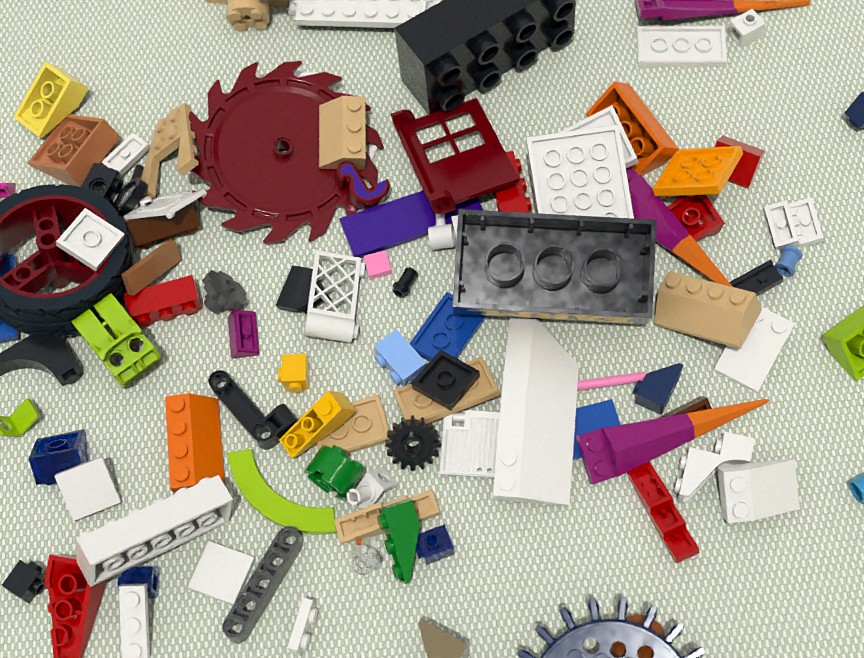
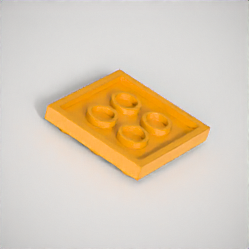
M741 146L678 149L652 188L654 195L672 197L678 195L713 196L720 194L743 155Z

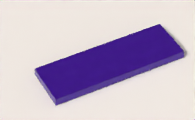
M424 190L339 218L353 257L362 258L365 255L380 252L427 236L428 227L436 225V214L433 212ZM478 197L455 204L456 210L445 213V224H452L451 216H457L458 209L483 210Z

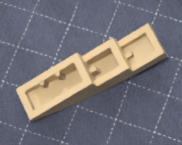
M430 489L410 498L403 496L385 504L378 502L334 519L340 543L345 544L384 534L385 530L380 529L377 521V516L380 515L378 508L405 499L413 500L419 522L441 515L434 491Z

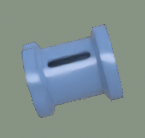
M786 245L781 251L780 261L776 262L774 267L780 275L792 277L795 274V266L802 259L803 253L794 246Z

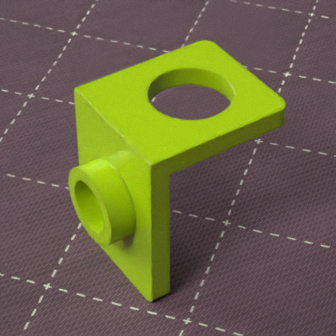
M25 399L10 416H0V422L5 423L10 428V431L6 430L0 424L1 436L21 437L40 417L31 399Z

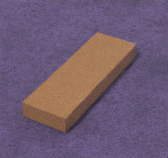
M169 239L121 274L129 295L134 296L181 261L175 240Z

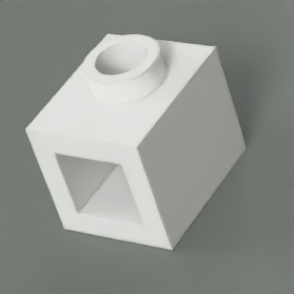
M751 9L730 20L728 35L741 49L762 37L765 22L760 15H757Z

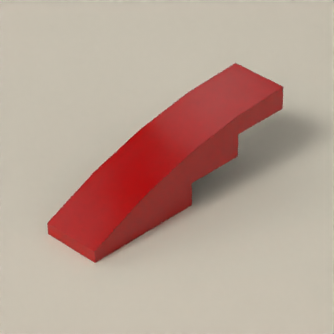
M647 462L628 471L627 475L641 503L675 563L677 564L699 554V547L688 532L685 520L674 505L673 497L651 463Z

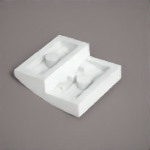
M811 197L790 204L785 200L764 207L776 249H783L786 245L802 247L824 242Z

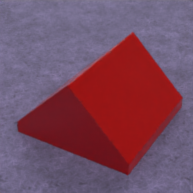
M722 135L717 140L715 147L741 146L743 155L729 177L728 182L749 189L765 151Z

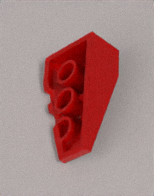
M49 554L45 588L49 591L50 604L47 605L48 613H51L52 617L51 640L54 658H83L106 584V580L90 587L76 562V556Z

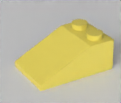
M45 61L13 118L35 135L43 138L80 105L89 88L65 70Z

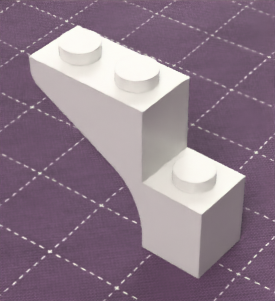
M724 432L722 440L717 439L714 453L690 447L688 455H682L679 469L684 470L682 479L677 478L674 493H678L677 502H689L710 478L718 472V466L750 463L755 438Z

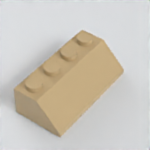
M669 271L658 290L654 323L656 326L741 349L762 308L755 292Z

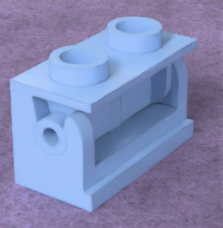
M397 329L374 345L376 353L374 358L382 368L385 366L390 371L389 376L396 385L400 383L402 386H406V382L411 384L427 365Z

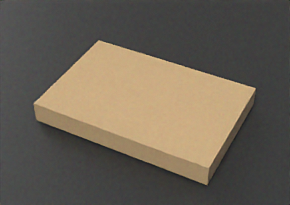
M379 394L350 402L356 412L341 427L317 443L318 450L325 445L330 448L336 445L344 450L346 454L385 443V440L389 439L387 437L389 427Z

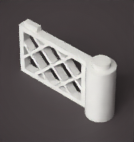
M315 250L304 336L348 343L352 342V338L357 339L359 325H356L354 320L359 277H364L365 263H361V258ZM319 258L329 260L333 266L324 270L319 265ZM345 263L355 264V270L347 274L341 266ZM335 269L343 276L337 282H334L328 275ZM324 277L331 286L322 291L316 285V281ZM347 281L353 289L345 295L338 286ZM333 289L341 297L334 303L325 295ZM322 298L328 307L323 310L313 308V302ZM345 302L350 308V314L340 313L336 306Z

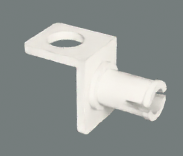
M381 467L367 472L358 486L347 492V500L350 504H358L363 509L375 504L384 491L397 487L399 483ZM378 475L385 477L389 483L382 481Z

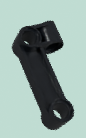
M217 370L209 376L208 383L214 395L261 449L268 450L280 442L279 439L299 420L285 404L278 405L264 417L227 372ZM226 382L223 387H217L219 383ZM270 432L267 438H260L262 433Z

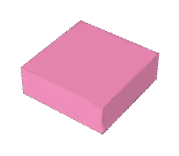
M386 250L364 256L370 279L392 274Z

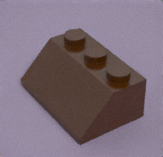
M194 202L175 212V216L171 219L167 218L166 215L124 221L133 247L140 246V248L148 247L153 244V241L162 239V241L175 237L174 234L181 232L184 234L192 233L197 230L196 227L200 226Z

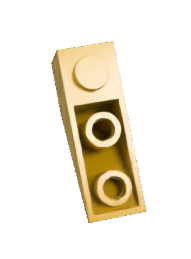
M328 390L279 441L291 458L294 459L341 427L356 410L343 393Z

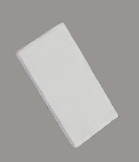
M637 26L638 67H726L725 26Z

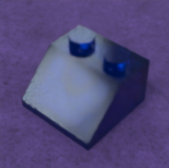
M84 429L36 439L28 458L36 485H53L57 483L55 474L88 461Z

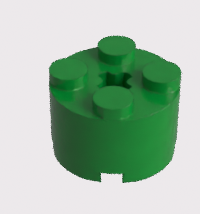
M325 445L319 449L304 470V473H309L307 476L309 480L326 493L334 491L337 493L335 498L346 500L347 492H350L349 490L355 487L362 476L364 467L354 460L350 461L347 459L345 451L338 446L333 445L330 448Z

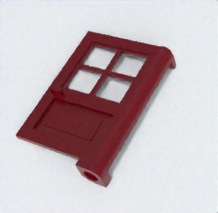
M477 98L463 102L453 111L445 112L440 110L417 119L407 109L390 114L394 127L434 213L445 214L456 210L455 204L520 182ZM470 113L475 126L451 134L445 121ZM440 123L446 136L421 145L415 131ZM479 131L485 144L460 152L454 139ZM449 141L455 154L430 163L424 149Z

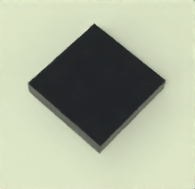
M440 349L413 380L411 385L412 389L451 411L478 380L480 372Z

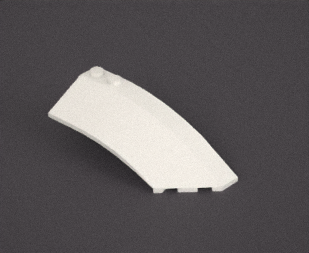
M510 317L493 498L494 500L570 506L579 365L537 319Z

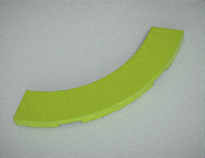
M252 449L228 453L229 465L238 488L246 500L262 516L281 527L292 526L306 534H337L333 507L313 508L286 500L273 491L263 480L257 469Z

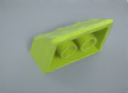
M863 305L822 335L831 356L855 381L864 377Z

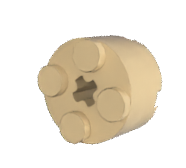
M227 0L226 18L237 31H244L249 27L265 30L270 20V0Z

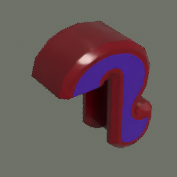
M345 161L337 167L335 181L340 188H343L344 185L348 186V199L356 208L366 210L378 206L385 201L390 188L389 179L368 188L354 163Z

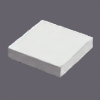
M85 208L56 241V246L94 271H97L124 239L125 234Z
M103 455L55 474V479L73 521L121 503V498Z
M208 541L188 588L233 606L244 589L256 559L250 555Z

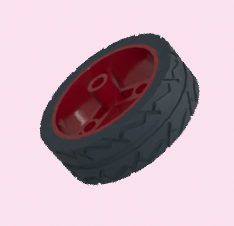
M56 184L38 185L21 190L19 194L15 193L0 201V273L9 252L24 238L36 233L38 251L0 277V320L28 335L49 336L54 334L53 336H66L78 333V330L71 321L88 309L93 312L100 322L103 321L93 305L110 293L119 303H122L125 298L124 293H127L121 274L133 266V259L124 222L121 216L117 215L119 214L109 201L98 194H92L93 191L79 186L64 184L58 186ZM85 208L125 234L124 239L97 271H94L56 246V241L61 236L60 227L68 228ZM70 280L82 283L75 288L59 293L35 294L47 284H50L53 288H63L70 283Z

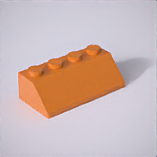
M614 81L586 113L590 117L613 105L639 160V163L630 167L639 175L644 176L664 165L679 149L630 84Z
M191 393L166 396L170 489L175 494L182 488H190L197 485L199 481L206 477L212 478L219 475L225 485L219 400Z

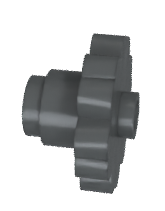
M211 270L202 280L205 284L203 288L207 292L204 304L214 313H219L225 308L228 310L232 308L239 310L247 301V298L244 296L246 291L242 288L241 284L222 271L217 273Z

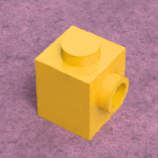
M306 353L282 355V368H278V381L282 382L285 391L298 393L309 389V361Z

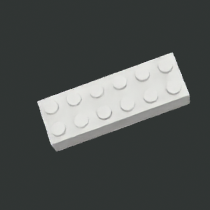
M219 475L212 478L206 477L195 486L182 488L166 499L159 498L144 509H135L124 518L110 520L103 527L95 531L88 530L82 533L76 539V562L91 587L228 523L233 498Z

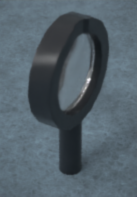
M140 164L136 165L130 182L125 185L114 201L113 207L118 211V216L123 217L130 213L146 191L147 184L141 179L144 167Z

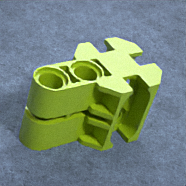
M111 293L93 305L97 313L104 320L102 324L90 309L71 321L122 388L161 361V355L154 345L145 337L140 327ZM107 327L115 334L116 340L107 332ZM141 341L144 347L141 351L134 352L130 349L131 343ZM115 355H120L124 358V362L121 366L115 367L110 363L111 358Z

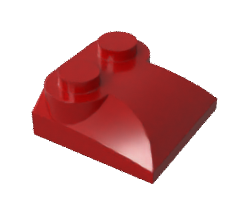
M683 195L667 206L696 242L707 235L717 234L725 224L707 195Z

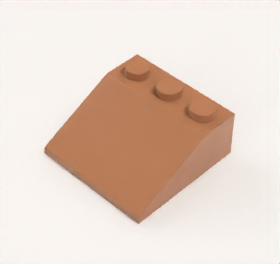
M69 114L53 129L28 161V164L68 185L81 187L93 164H102L101 162L106 155L114 149L120 136L105 119Z

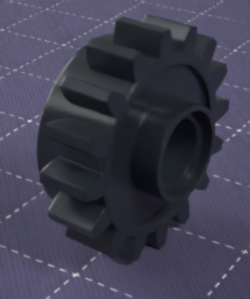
M411 415L408 420L402 417L399 424L394 422L392 424L393 431H387L389 439L385 440V447L389 448L387 449V456H393L392 463L401 462V469H404L406 465H410L411 471H414L415 465H419L421 469H424L425 461L432 464L431 455L438 456V449L436 448L440 447V440L436 439L438 431H432L433 424L431 422L428 424L424 423L423 417L417 420L414 418V415ZM417 440L419 443L415 446H409L407 441Z

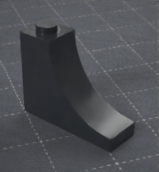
M29 335L0 353V376L18 369H37L49 373L62 386L76 382L83 375V372L59 335Z

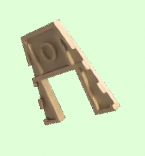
M185 103L177 109H173L167 117L160 119L155 126V132L141 177L147 184L142 198L150 196L152 199L155 197L159 163L178 147L177 172L185 175L198 165V160L194 158V155L197 154V147L192 142V139L195 138V132L191 130V122L189 120V113L192 109Z

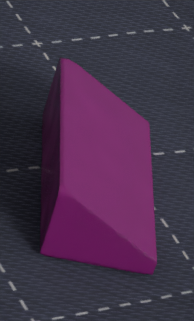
M233 309L228 316L231 358L258 356L259 344L256 312Z

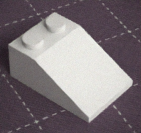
M761 307L762 311L741 349L726 345L713 370L756 393L759 392L795 326V323Z
M794 458L718 466L722 517L727 523L754 521L799 509Z

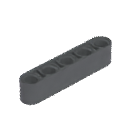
M285 526L279 530L225 618L222 630L232 643L240 644L248 639L303 547V540L295 527ZM290 536L296 537L293 544H284L286 538ZM274 559H283L282 563L279 566H271V563ZM269 580V585L266 588L258 589L260 581ZM256 602V606L252 611H244L247 603ZM236 624H241V631L238 634L232 635L231 628Z

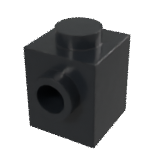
M19 560L1 586L30 604L33 598L39 595L45 587V576L41 573L43 568L32 561L26 564Z

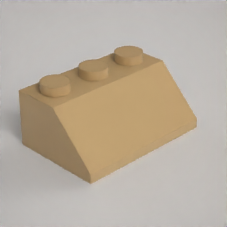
M341 96L319 105V169H337L340 163L348 161L354 163L357 170H364L366 160L365 96Z

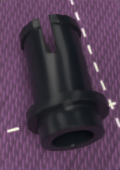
M406 267L398 282H394L393 293L400 298L409 295L410 287L419 276L418 272L411 267Z

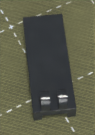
M770 259L730 281V284L735 288L755 292L756 296L782 283L783 277L778 273Z

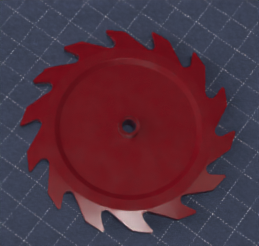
M302 61L283 62L263 78L256 76L259 63L255 62L241 70L231 92L228 94L222 92L220 81L216 80L207 93L209 117L206 121H200L192 111L189 113L191 130L195 132L193 140L201 152L198 156H194L198 160V165L190 170V172L210 185V189L206 190V196L204 198L201 196L198 200L206 207L236 213L235 217L221 223V226L224 228L242 232L270 226L272 230L263 240L264 244L283 242L305 224L311 227L308 241L312 242L326 233L337 208H343L346 216L357 213L359 210L348 199V186L338 187L335 181L337 169H319V105L341 96L355 95L329 90L331 85L342 81V77L328 72L303 77L294 76V73L302 65ZM365 102V111H371V107ZM365 123L366 145H375L383 150L384 146L378 132ZM281 148H285L288 151L285 153H281L278 150ZM366 152L365 168L358 171L362 178L373 187L377 184L378 170Z

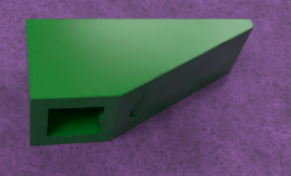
M405 499L378 508L380 515L377 516V521L380 529L385 530L387 540H384L387 553L389 555L392 554L394 565H392L394 577L396 580L399 579L401 583L408 584L410 583L420 523L413 500Z

